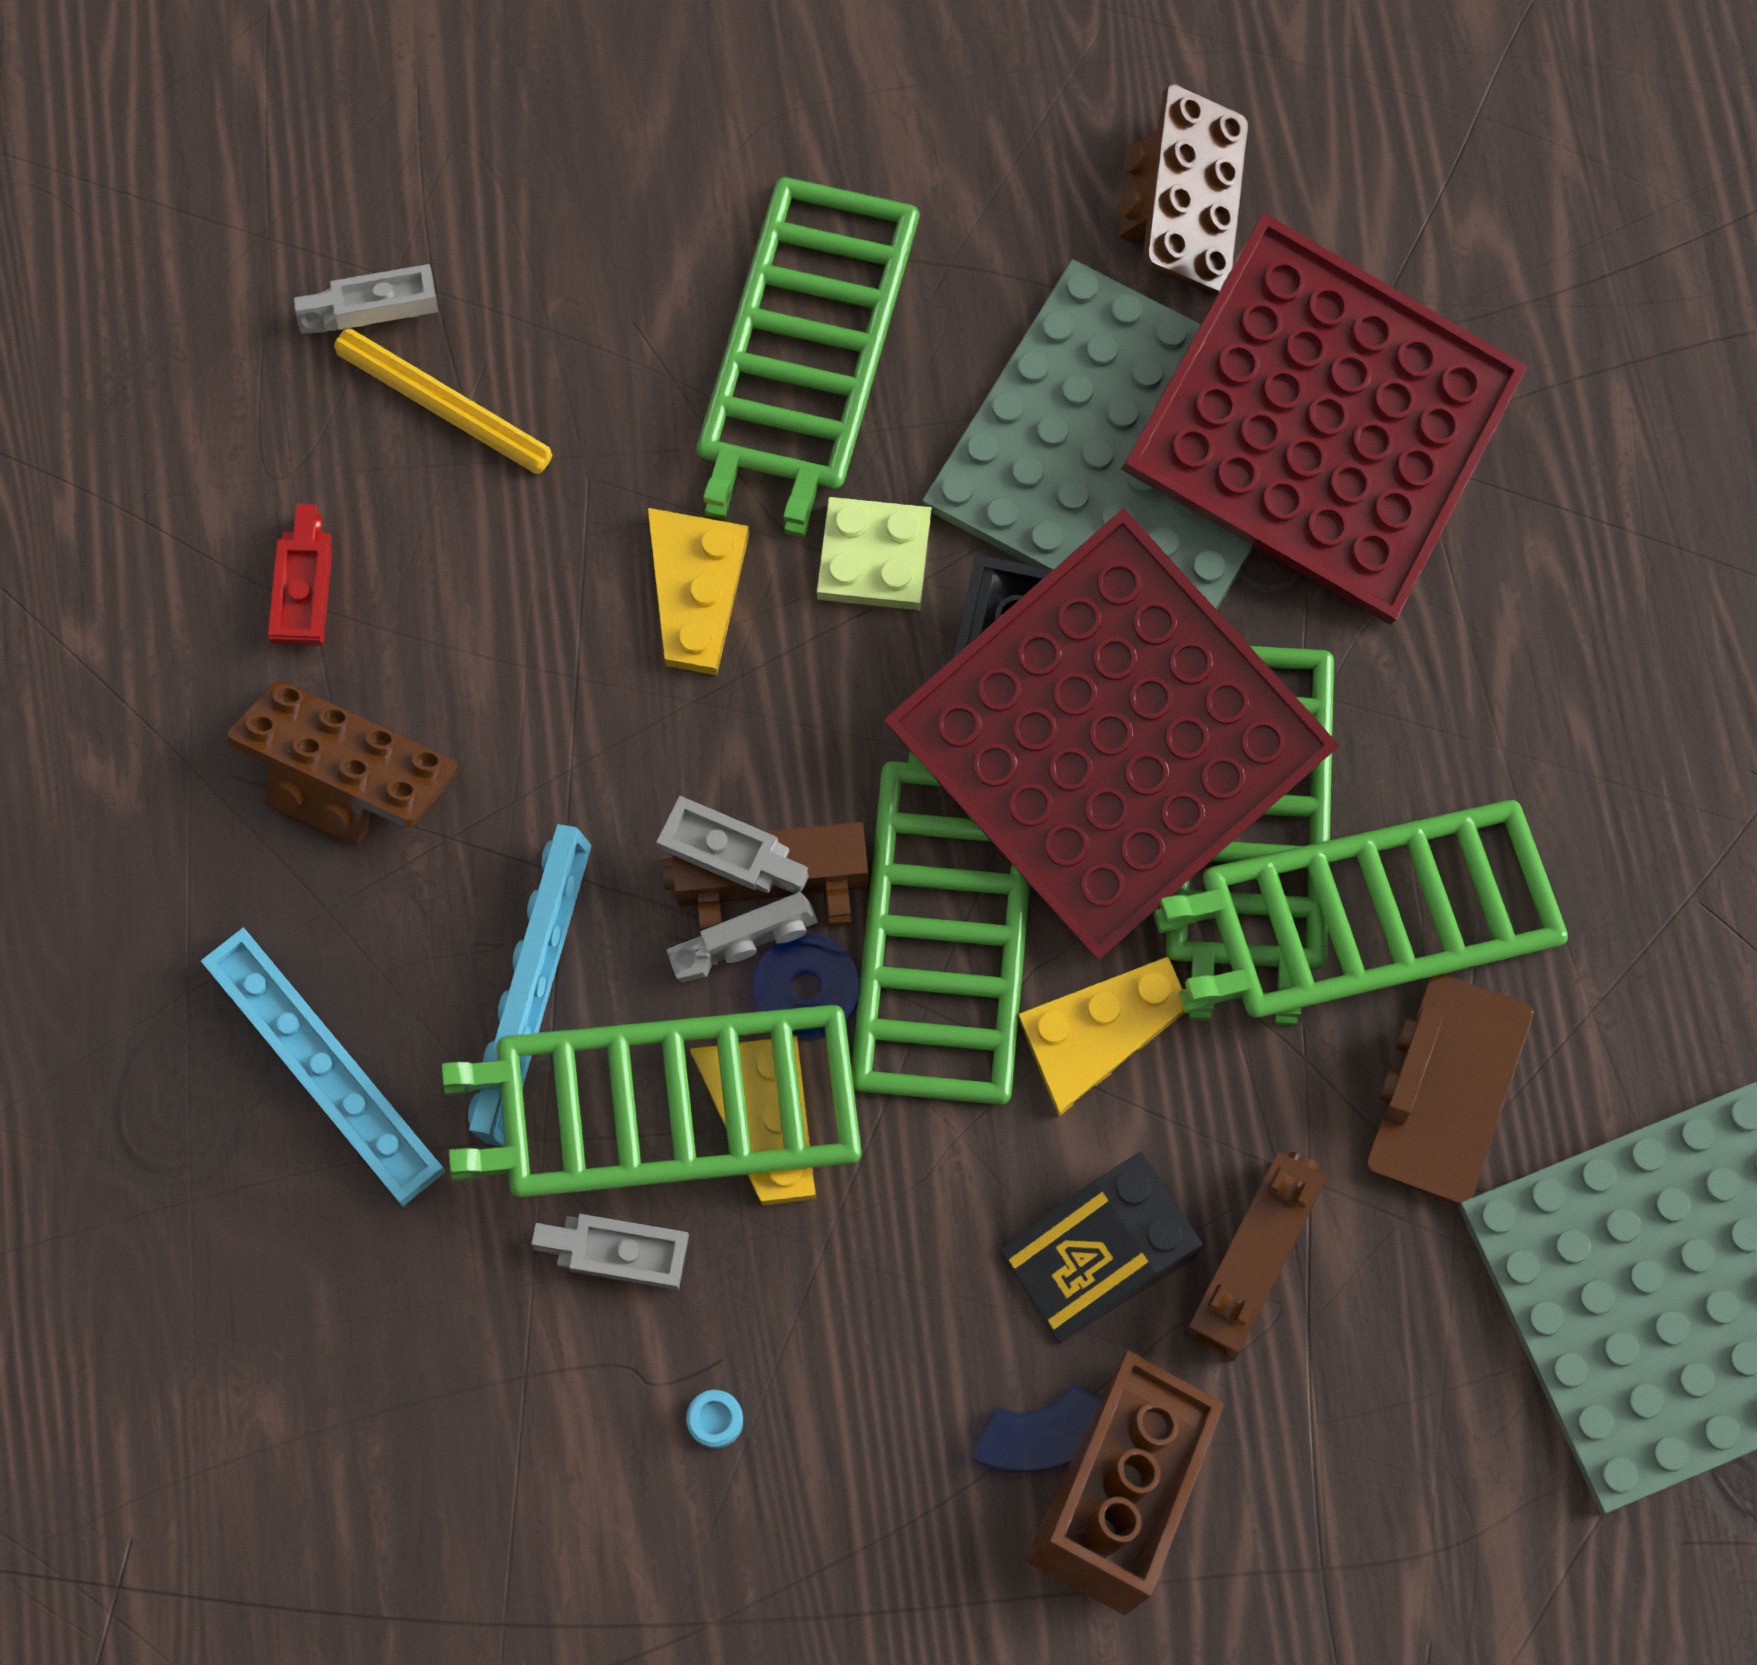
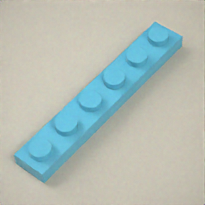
M557 824L553 841L549 840L544 847L542 854V869L544 872L539 889L534 890L529 898L527 907L529 924L524 940H520L515 947L513 954L514 976L509 991L506 990L501 996L498 1006L499 1028L495 1041H491L485 1050L483 1062L498 1061L496 1047L502 1037L539 1032L592 847L577 827ZM532 1055L519 1056L522 1088ZM500 1088L481 1089L480 1093H476L473 1096L469 1105V1130L485 1144L505 1147Z
M244 927L201 960L211 975L402 1207L446 1172Z

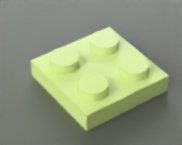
M829 497L817 587V600L920 610L931 522V507Z

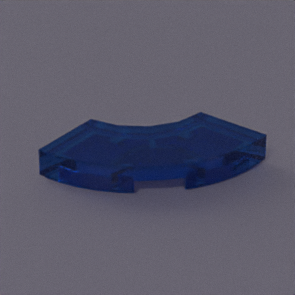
M1072 1385L1060 1401L1039 1412L1015 1413L997 1407L971 1456V1460L997 1470L1019 1473L1039 1472L1071 1462L1101 1399Z

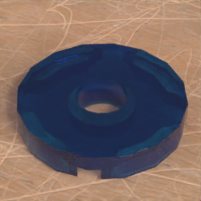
M804 934L793 941L775 944L764 953L755 969L753 994L759 1012L837 1005L843 1009L847 1024L857 1008L860 978L853 960L841 944L823 935ZM804 974L813 975L822 983L820 993L808 1000L796 997L791 990L794 980ZM825 1027L792 1030L793 1036H797V1040L815 1041L826 1037Z

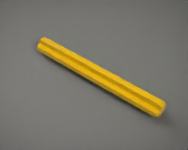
M353 329L343 330L340 337L336 339L334 348L338 356L531 472L540 474L549 464L552 454L548 446Z

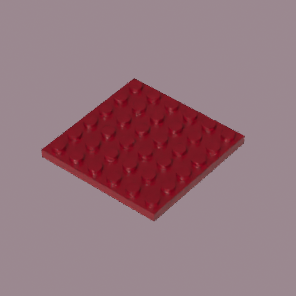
M1263 213L1248 237L1121 470L1391 625L1397 620L1528 366Z
M1122 508L884 719V723L1097 961L1160 907L1159 902L1162 898L1171 897L1340 746L1125 508Z

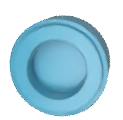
M709 1390L699 1394L691 1402L687 1411L688 1429L692 1437L704 1447L712 1449L726 1447L733 1443L741 1433L743 1414L740 1405L733 1396L724 1391Z

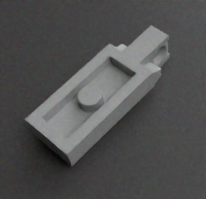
M430 264L330 281V289L318 294L294 298L296 318L301 334L327 332V330L336 331L337 329L367 326L374 323L413 318L438 312Z
M679 796L656 842L658 849L755 891L758 889L769 893L774 884L779 888L796 894L802 892L809 878L807 866L786 858L789 848L780 844L776 836L682 796Z
M798 892L700 931L702 936L667 949L676 978L683 983L707 977L712 965H717L718 961L725 959L727 963H735L745 960L757 952L755 947L775 940L776 943H786L798 939L807 932L805 927L818 922L811 903L801 892Z
M580 1214L579 1218L567 1216L564 1228L536 1223L531 1245L534 1251L559 1255L557 1266L570 1269V1272L679 1290L689 1233Z

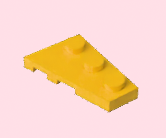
M648 508L666 666L717 676L749 538V527Z
M1169 957L1018 1015V1021L1059 1117L1093 1086H1097L1107 1078L1123 1061L1137 1050L1142 1049L1185 1013L1179 996L1182 987Z
M793 1036L805 1145L808 1147L810 1142L797 1036ZM771 1039L739 1043L751 1152L784 1149ZM717 1045L691 1048V1056L726 1127ZM813 1168L747 1174L762 1206L816 1199Z

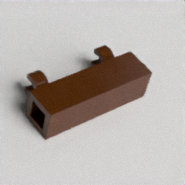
M863 822L765 831L776 836L780 844L789 848L786 858L807 866L809 878L801 892L803 895L827 892L830 925L851 923L848 890L869 888ZM672 855V858L662 859L665 891L675 890L679 907L698 905L701 931L722 923V902L784 897L795 894L774 884L769 893L758 889L755 891Z
M1278 1151L1185 1336L1235 1361L1328 1176L1318 1172L1320 1166L1314 1160L1297 1152H1290L1289 1156Z

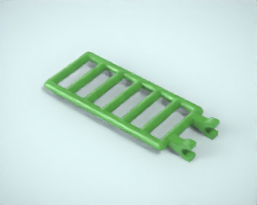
M782 177L777 180L696 445V452L699 457L716 462L703 497L704 502L707 503L705 509L707 516L726 519L739 467L795 480L793 491L783 516L784 521H787L784 531L785 534L805 538L818 485L837 489L843 485L919 221L920 213L915 206L788 177ZM791 199L897 222L891 246L786 223L785 218ZM778 242L885 265L879 289L774 266L772 262ZM765 285L872 308L866 333L759 309ZM752 329H760L860 352L854 376L851 377L746 353ZM739 372L847 396L841 421L732 397ZM726 416L835 441L828 466L720 442L719 439Z
M1250 646L1269 668L1313 670L1312 698H1296L1332 736L1333 655L1326 650ZM1332 753L1310 772V796L1284 795L1263 814L1309 817L1308 845L1330 840ZM1231 842L1210 862L1232 863L1302 846ZM1308 872L1307 897L1287 895L1285 897L1292 917L1306 918V948H1303L1310 970H1317L1323 968L1327 962L1328 928ZM1189 880L1172 896H1190L1207 891L1189 890ZM1230 892L1237 914L1269 916L1262 894ZM1188 925L1166 932V955L1173 961L1191 962V978L1204 975L1214 976V964L1231 965L1224 943L1188 941ZM1247 944L1254 966L1277 967L1276 991L1293 987L1279 946ZM1214 1004L1201 1010L1189 1012L1188 1019L1210 1021ZM1301 1008L1276 1013L1274 1025L1296 1026L1297 1017L1301 1015Z
M910 752L909 762L889 761L885 763L881 771L851 1061L854 1090L986 1104H1006L1012 1095L1030 885L1012 865L1010 874L893 863L896 833L991 842L971 819L899 812L901 783L941 786ZM891 884L1008 895L1005 925L888 915ZM886 936L1003 946L1001 977L883 966ZM881 987L999 998L996 1030L878 1019ZM875 1040L994 1051L991 1082L872 1071Z
M1515 800L1501 801L1214 866L1207 869L1203 874V882L1207 892L1190 896L1177 895L1162 898L1159 902L1161 909L1155 910L1153 913L1159 934L1179 929L1190 923L1215 918L1233 972L1187 979L1185 982L1187 988L1179 992L1185 1013L1201 1010L1215 1003L1241 997L1246 1012L1253 1018L1564 945L1568 939L1567 929L1523 809L1519 802ZM1505 823L1543 929L1514 934L1480 840L1478 828ZM1456 834L1492 934V941L1465 947L1428 840ZM1403 845L1407 846L1444 952L1415 958L1378 851ZM1357 856L1394 964L1368 970L1364 969L1328 864L1329 862ZM1307 868L1343 976L1314 982L1278 874ZM1254 879L1258 881L1293 986L1292 988L1266 994L1262 992L1228 889V885Z
M837 1005L510 1035L502 1037L497 1043L498 1061L442 1063L445 1096L464 1094L474 1090L500 1088L505 1147L449 1150L452 1182L475 1179L481 1176L508 1174L510 1192L516 1197L847 1165L856 1163L861 1158L862 1152L845 1014L843 1009ZM825 1027L838 1144L806 1147L792 1030ZM771 1032L784 1149L751 1152L738 1036ZM716 1038L729 1154L696 1158L684 1041ZM662 1043L674 1160L641 1163L629 1046ZM607 1048L619 1165L586 1169L574 1051ZM552 1053L564 1171L530 1174L519 1056Z

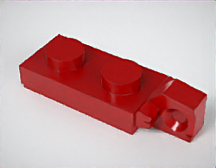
M296 504L294 532H283L282 540H277L268 639L271 644L323 646L332 547L330 534L321 533L322 514L318 512L317 505Z

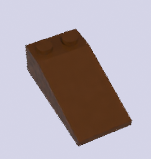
M1127 1350L1123 1354L1045 1513L1026 1562L1124 1616L1150 1598L1225 1403Z

